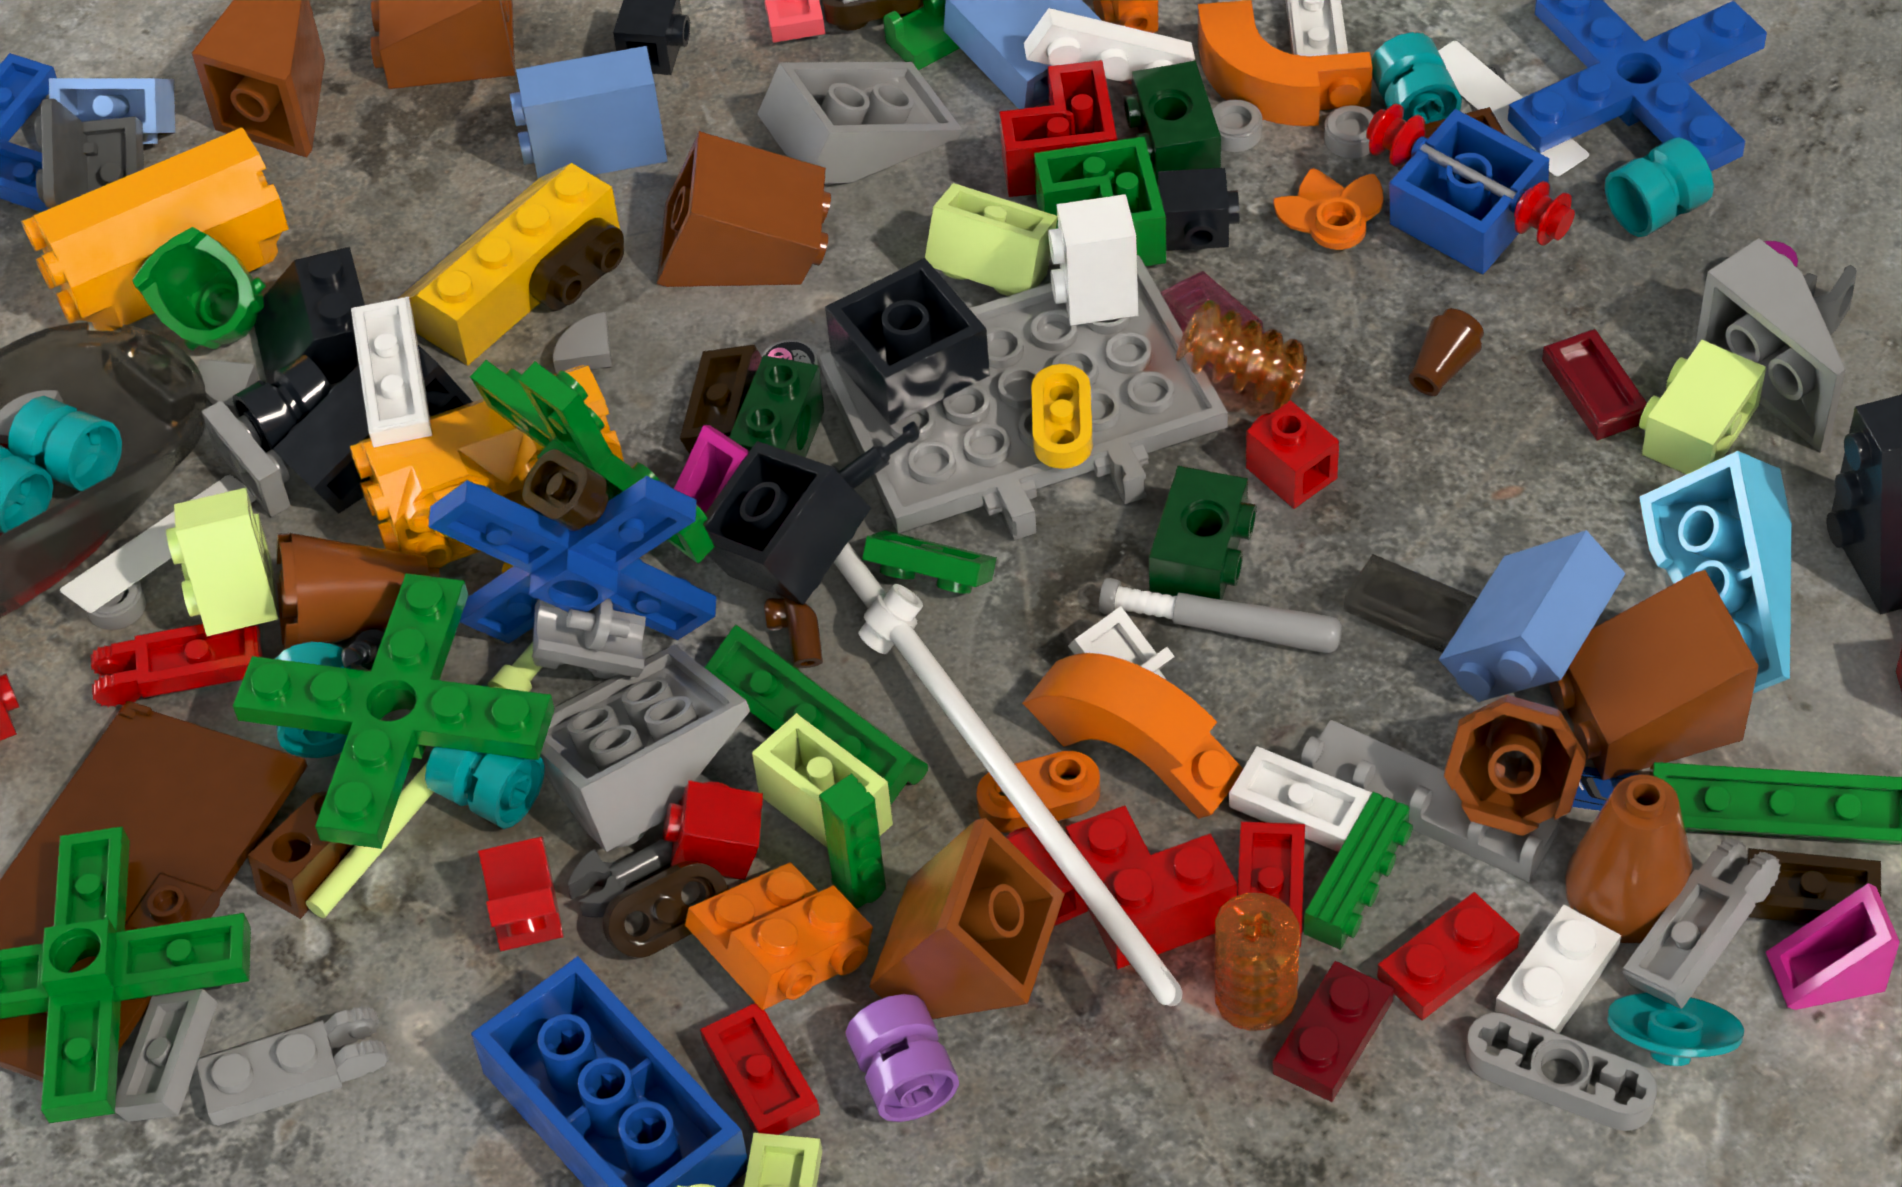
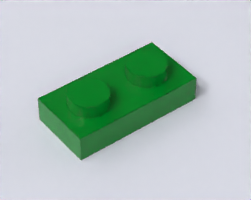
M886 530L866 537L862 560L881 564L879 572L884 575L900 579H914L915 574L919 573L937 578L936 586L938 588L957 593H971L972 587H978L992 581L997 557Z

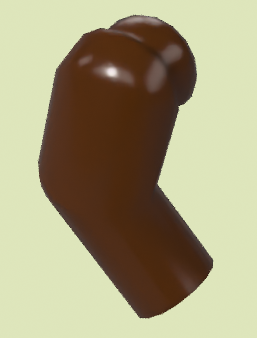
M787 598L767 599L764 603L767 628L772 631L788 628L792 664L797 668H811L822 664L819 624L814 610L806 603L802 605Z

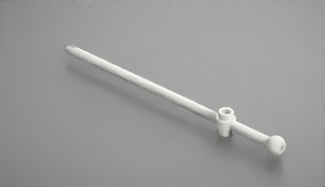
M848 542L834 561V564L868 608L864 613L866 622L858 631L860 638L873 650L882 654H887L894 645L1158 1002L1162 1005L1176 1006L1183 996L1179 983L914 631L917 625L915 617L923 607L922 601L912 591L899 584H894L886 593Z

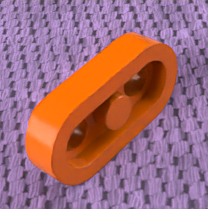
M1062 751L1015 763L1016 767L1057 821L1082 815L1091 810L1099 800V768L1089 756L1083 753ZM988 772L980 780L976 791L980 818H986L1003 833H1011L1016 829L1029 827L1007 796L999 794L1003 791ZM1066 775L1077 776L1076 778L1071 780H1065L1060 778Z

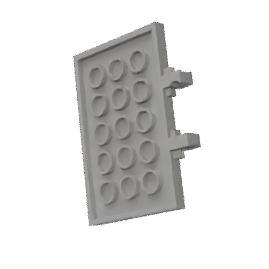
M1139 255L1137 256L1138 316L1070 326L1066 304H1055L1051 283L969 308L987 330L990 376L891 426L836 361L831 351L819 355L821 372L860 455L875 445L885 447L902 435L903 427L914 421L918 426L919 438L912 444L910 442L890 455L889 465L871 477L898 534L984 506L988 515L1001 512L1012 538L1017 540L1036 533L1035 510L1030 502V499L1037 497L1036 489L1095 471L1097 478L1110 474L1114 488L1123 503L1128 504L1147 497L1144 490L1146 474L1142 466L1149 464L1147 453L1228 427V412ZM1055 364H1069L1080 368L1087 374L1091 387L1093 449L1090 456L1083 463L1066 469L1045 465L1036 457L1033 447L1032 381L1039 371Z

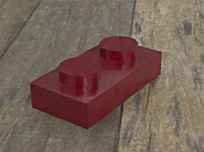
M1334 961L1274 1058L1273 1074L1327 1101L1333 1102L1391 1006L1394 988L1340 962Z

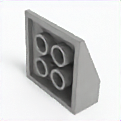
M674 644L644 660V670L638 678L620 674L555 707L540 754L545 765L544 774L584 831L606 852L615 847H626L640 840L645 831L663 822L669 803H678L683 796L688 780L695 781L747 716L750 709L743 697Z

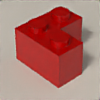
M1102 60L1048 66L1050 106L999 111L1002 159L1008 197L1036 194L1034 153L1117 141Z
M1125 805L1065 826L1066 834L1157 955L1236 926L1237 882L1211 833L1150 855ZM1087 906L1116 968L1120 969L1131 965Z

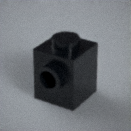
M623 0L613 31L616 51L647 46L652 74L672 75L680 46L686 47L690 37V18L688 15L682 14L680 0Z
M1225 168L1159 171L1158 189L1166 215V251L1229 247V224H1239L1240 215L1238 190L1227 191Z

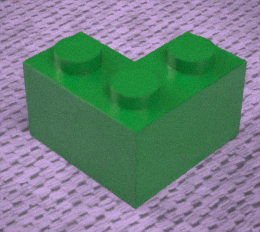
M1145 137L1034 153L1036 200L1040 211L1057 216V204L1126 194L1136 233L1137 256H1140L1145 266L1166 263V215Z

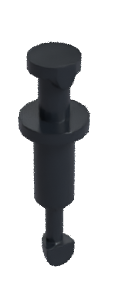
M914 421L903 427V434L885 447L882 445L873 446L840 470L833 465L832 467L854 489L889 465L890 455L910 442L912 444L915 442L920 434L918 426Z
M380 629L366 630L348 648H344L341 654L344 668L355 664L371 670L385 631Z

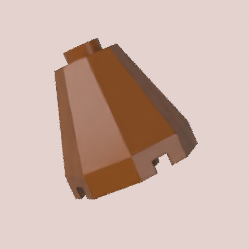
M1505 695L1459 719L1445 766L1444 777L1452 791L1455 789L1462 801L1461 806L1471 822L1524 836L1538 829L1540 823L1552 817L1556 820L1571 811L1586 763V754L1559 709Z

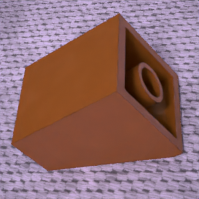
M233 0L192 51L216 131L228 134L243 127L253 142L307 158L313 148L325 57L310 0Z
M371 0L373 27L375 32H379V36L371 37L373 64L375 69L384 68L389 89L515 76L512 0Z
M699 131L665 202L657 284L666 287L801 285L812 264L819 266L822 263L828 245V234L821 232L822 224L827 217L831 202V193L824 191L826 168Z
M1706 570L1692 573L1593 628L1562 679L1549 683V687L1556 707L1560 711L1567 710L1574 724V735L1586 754V760L1592 759L1602 780H1607L1649 768L1654 762L1667 763L1743 741L1759 666Z
M986 818L977 819L908 879L869 988L882 999L901 994L915 995L925 1002L932 1019L1028 1004L1065 894Z

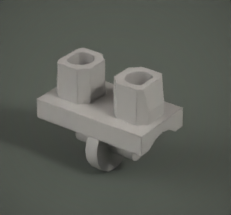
M538 599L535 604L533 661L536 666L557 669L563 664L584 667L591 671L594 677L610 679L619 674L638 678L644 670L642 643L646 617L613 610L611 599H606L588 612L570 609L567 612Z

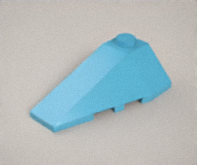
M1736 451L1640 496L1649 551L1658 567L1664 568L1667 571L1673 584L1692 573L1706 570L1759 666L1753 693L1790 679L1792 523L1780 468Z

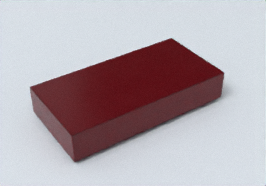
M1596 329L1543 347L1542 361L1597 441L1639 426L1647 402Z

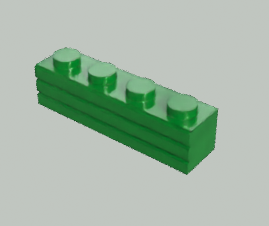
M851 773L819 794V801L822 808L832 885L858 909L866 903L876 901L886 890L875 798L870 792H867L861 783H858V779Z
M1376 792L1372 793L1305 911L1304 935L1339 950L1343 947L1348 936L1351 938L1356 936L1363 918L1360 914L1365 905L1371 907L1375 902L1380 885H1378L1380 878L1382 875L1389 876L1396 861L1395 851L1399 845L1404 847L1411 836L1413 824L1409 823L1410 807L1400 802L1397 803L1395 800L1383 797V795Z

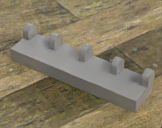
M1333 720L1329 721L1318 739L1313 736L1309 738L1302 752L1301 764L1372 793L1381 794L1383 797L1393 799L1397 803L1400 802L1410 807L1409 823L1413 824V830L1527 882H1530L1558 834L1559 821L1553 818L1540 823L1538 829L1524 836L1471 822L1461 806L1462 801L1455 789L1452 791L1444 777L1445 770Z

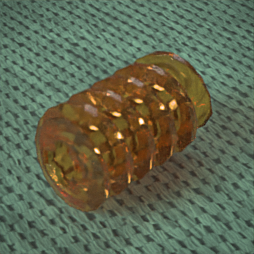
M1208 300L1191 317L1181 338L1176 361H1180L1187 353L1192 354L1191 373L1199 374L1208 362L1212 363L1211 382L1219 384L1229 372L1233 373L1232 392L1237 394L1249 382L1255 383L1252 401L1260 403L1270 391L1274 392L1273 410L1275 411L1293 398L1305 373L1307 355H1304V347L1301 341L1289 339L1283 343L1281 332L1270 329L1262 334L1263 328L1260 322L1250 319L1242 324L1239 312L1228 310L1221 315L1219 303Z
M1245 893L1233 897L1220 908L1215 920V1005L1221 1016L1234 1027L1248 1031L1267 1030L1282 1023L1290 1015L1298 998L1299 922L1292 909L1273 896L1265 893Z

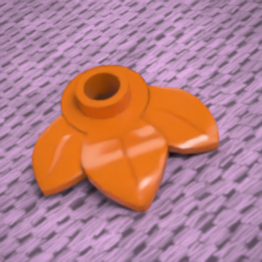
M1312 168L1304 177L1298 196L1274 198V209L1278 219L1287 227L1311 234L1312 238L1323 247L1343 250L1356 246L1365 237L1366 222L1382 210L1384 203L1383 188L1375 174L1362 176L1345 188L1323 172Z

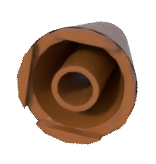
M278 533L276 562L277 565L282 564V570H279L277 589L281 640L284 650L296 644L307 642L332 644L359 636L362 632L369 629L381 630L386 628L405 574L440 577L439 568H428L427 558L423 555L294 533Z
M1645 774L1633 775L1619 782L1572 854L1567 865L1565 875L1566 898L1571 908L1573 909L1575 906L1579 913L1620 934V943H1641L1668 905L1681 893L1689 876L1694 871L1679 799L1671 785L1658 777Z

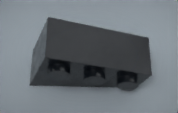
M418 345L429 417L472 403L473 401L448 373ZM359 365L345 379L337 383L330 390L329 394L301 422L294 425L287 436L273 449L338 514L364 497L360 483L371 480L370 476L363 479L360 478L349 447L359 443V441L370 438Z
M1902 394L1855 406L1849 434L1844 438L1845 453L1841 471L1835 478L1836 493L1832 511L1828 513L1826 518L1827 530L1832 543L1837 548H1843L1880 615L1902 609Z

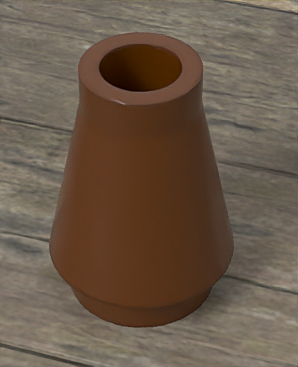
M1449 308L1442 315L1432 318L1415 367L1408 376L1410 383L1415 389L1428 396H1437L1443 386L1481 351V339L1484 336V330L1474 317L1464 311Z

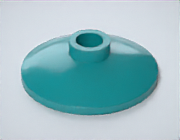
M1639 993L1615 1000L1608 1009L1607 1021L1615 1033L1625 1040L1651 1051V1057L1665 1065L1684 1066L1691 1062V1058L1726 1054L1737 1049L1743 1042L1744 1027L1736 1016L1717 1005L1692 997L1680 1009L1648 993Z

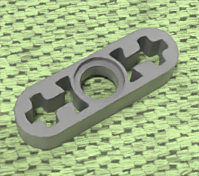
M1504 1013L1485 1014L1476 1019L1468 1031L1466 1060L1470 1069L1482 1079L1616 1130L1630 1131L1638 1129L1645 1125L1653 1114L1657 1096L1656 1080L1647 1068L1636 1062ZM1496 1039H1501L1507 1042V1049H1502L1498 1056L1490 1055L1486 1052L1487 1046H1492ZM1527 1049L1534 1050L1530 1070L1521 1068L1522 1060H1526ZM1564 1059L1574 1064L1580 1075L1571 1083L1558 1084L1550 1081L1543 1074L1541 1067L1550 1060ZM1591 1073L1600 1075L1599 1083L1596 1082L1594 1094L1587 1093ZM1623 1086L1635 1090L1634 1097L1628 1100L1627 1105L1614 1101L1615 1094H1619Z

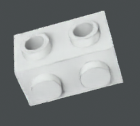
M1126 194L1057 204L1058 228L1048 230L1052 262L1053 264H1060V269L1051 270V284L1055 304H1066L1070 326L1138 316L1136 233Z

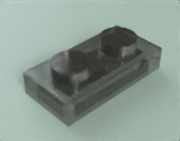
M1372 554L1345 595L1344 611L1443 653L1477 600V597Z

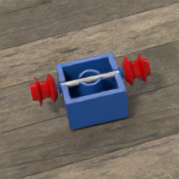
M1393 104L1387 110H1379L1370 121L1366 132V138L1370 140L1369 152L1374 156H1378L1384 151L1389 150L1391 151V165L1399 167L1405 164L1389 182L1390 225L1484 275L1518 234H1524L1529 229L1534 228L1538 230L1537 243L1544 246L1553 239L1557 241L1562 239L1569 230L1575 216V211L1570 208L1572 202L1571 195L1562 193L1555 200L1549 197L1550 158L1457 109L1452 111L1429 139L1425 138L1424 118L1420 115H1415L1408 121L1403 120L1404 109L1400 104Z

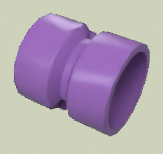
M908 994L889 996L871 1003L859 1011L849 1022L845 1031L847 1041L859 1069L866 1073V1085L882 1118L894 1122L915 1120L934 1112L955 1095L959 1086L957 1073L945 1047L938 1042L937 1029L922 999Z

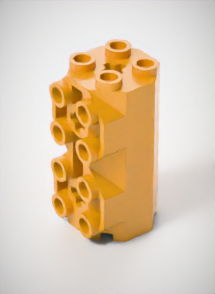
M243 127L21 221L35 251L42 249L44 252L41 257L36 259V262L48 288L53 289L60 286L62 290L56 293V297L69 324L82 320L92 322L94 328L99 331L111 332L154 314L155 312L148 305L142 293L136 289L133 278L145 261L160 246L191 227L202 231L223 244L241 260L248 272L260 268L275 259L278 253L276 243L282 232L288 230L289 227L274 184L268 185L262 172L266 169L265 164Z
M579 365L565 370L587 392L588 397L583 401L584 404L591 408L603 421L605 427L600 431L611 452L624 462L616 431H610L606 415L610 413L590 367L588 365ZM484 399L430 417L432 436L373 448L371 438L349 446L360 478L363 479L370 476L371 479L360 483L369 511L372 516L376 515L378 521L384 519L386 521L378 524L385 549L426 556L428 568H440L452 561L481 552L428 527L430 506L466 480L486 486L500 496L526 508L534 509L524 502L522 492L527 475L537 462V456L544 448L488 407Z

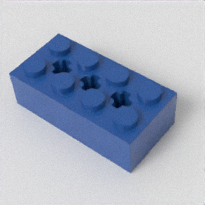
M579 956L471 1033L484 1075L585 1187H676L677 1185L688 1187L695 1184L728 1187L746 1173L748 1158L740 1127Z

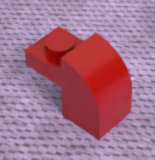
M541 836L479 850L478 853L489 901H486L491 927H495L500 952L563 938V928L544 837Z

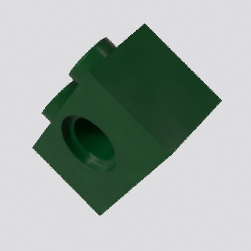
M1196 60L1132 71V94L1124 96L1125 116L1129 128L1138 127L1139 133L1136 134V138L1145 137L1157 185L1159 171L1221 168V135Z
M763 355L729 438L748 451L759 441L806 457L825 411L819 365Z
M1177 466L1149 555V591L1151 593L1168 594L1172 597L1177 596L1178 593L1222 600L1226 586L1237 585L1243 561V551L1237 549L1240 539H1251L1257 512L1256 504L1248 503V478Z

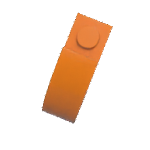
M1252 0L1198 4V49L1202 69L1211 86L1226 101L1244 100L1250 102L1260 110L1262 120L1291 126H1319V110L1337 109L1343 106H1371L1373 66L1370 52L1320 56L1293 55L1271 46L1261 37L1255 25Z
M1081 653L1060 659L1055 662L1022 703L1063 747L1083 740L1093 739L1111 743L1131 753L1145 763L1198 819L1214 813L1230 792L1243 770L1241 765L1210 733L1217 721L1203 707L1166 679L1124 659L1097 653Z

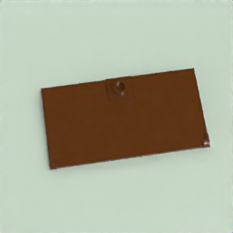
M126 701L0 879V950L42 944L44 941V928L54 926L60 836L121 826L130 840L125 931L211 918L220 905V898L247 859L248 854L251 853L308 767L305 758L152 711L151 707ZM97 956L80 960L68 973L77 972L88 967ZM152 996L121 1001L118 1052L147 1010ZM48 1012L0 1019V1067L43 1082Z

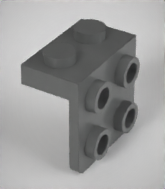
M56 99L42 100L41 116H37L35 119V136L39 147L42 149V169H39L36 174V188L40 200L45 203L47 208H53L144 169L143 123L137 117L82 122Z

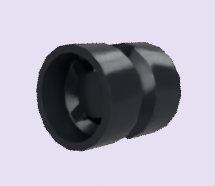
M303 355L276 370L274 373V383L270 384L259 380L233 395V404L238 416L245 415L252 423L260 438V447L267 453L273 450L287 436L290 429L301 422L329 394L332 387L319 367L309 357Z

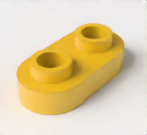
M1069 364L1048 366L1035 375L1031 386L1034 452L1036 457L1047 466L1059 469L1072 468L1083 463L1090 456L1093 449L1090 380L1087 374L1076 366Z

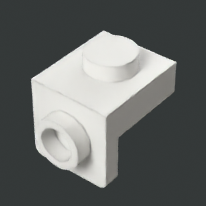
M1121 606L1068 645L1074 655L1097 653L1114 656L1137 664L1164 679L1166 678L1160 669L1175 657L1168 647L1156 653Z

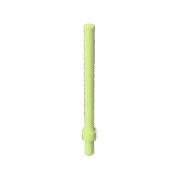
M533 642L512 666L504 665L489 681L488 687L530 692L532 689L530 681L542 668L541 666H536L533 661ZM427 763L400 793L382 849L354 845L306 900L307 907L315 915L325 918L434 793L427 788L425 781Z

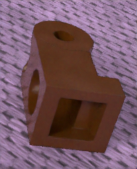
M324 791L315 793L248 854L257 894L299 919L309 910L305 903L306 900L354 847V845L320 841L315 825L327 794Z

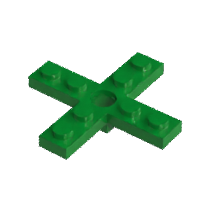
M485 360L470 376L488 407L544 448L537 456L538 459L546 452L557 449L584 464L605 478L608 501L645 476L660 481L643 464L637 462L633 467H630L611 452L600 432L605 427V424L583 402L588 397L587 392L565 371L560 370L556 375H553L534 361L523 374L512 368L505 374L488 360ZM697 505L695 522L667 539L668 542L697 564L715 547L703 525L708 518Z
M406 573L371 671L251 657L233 704L238 721L348 735L315 825L320 841L382 849L412 758L422 759L426 746L539 760L555 710L550 694L440 680L469 596L464 580ZM395 710H412L409 714L398 720H381L386 714Z
M122 826L60 836L54 926L44 928V941L42 944L0 950V1019L48 1012L41 1111L49 1124L115 1114L121 1001L242 983L250 980L251 926L244 913L125 931L130 840ZM97 956L88 967L77 972L68 973L80 960Z

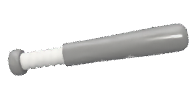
M1106 578L1100 591L1099 611L1107 615L1121 606L1127 612L1134 611L1138 614L1145 613L1146 615L1172 619L1173 624L1202 628L1323 653L1336 651L1342 635L1341 622L1335 617L1219 600L1178 593L1177 596L1172 597L1168 594L1162 595L1161 593H1151L1150 591L1132 590L1128 587H1122L1121 581L1113 578Z

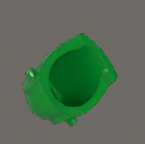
M194 227L172 237L160 246L145 261L133 278L136 289L142 293L146 302L161 322L185 339L184 344L191 351H194L200 345L216 350L222 344H232L246 337L256 322L257 313L264 308L261 291L266 288L265 283L259 277L253 279L241 260L223 244Z

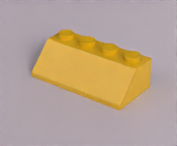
M573 163L537 179L397 298L409 297L416 333L467 366L470 365L541 303L533 298L530 293V280L538 263L549 252L593 218H602L620 229L612 186Z

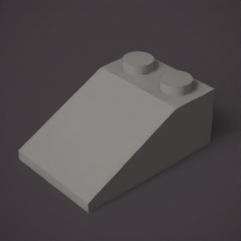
M779 62L757 113L787 157L826 168L825 184L852 183L956 140L960 137L963 130L912 62Z
M1758 238L1707 272L1695 348L1701 340H1704L1766 366L1760 404L1821 453L1830 444L1846 369L1802 271L1795 267L1788 257L1777 253Z

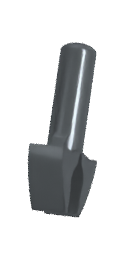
M661 839L618 863L603 862L595 849L587 853L569 878L568 888L570 897L574 899L594 886H602L604 888L579 901L582 916L603 917L609 903L616 896L627 891L629 885L670 864L673 842Z

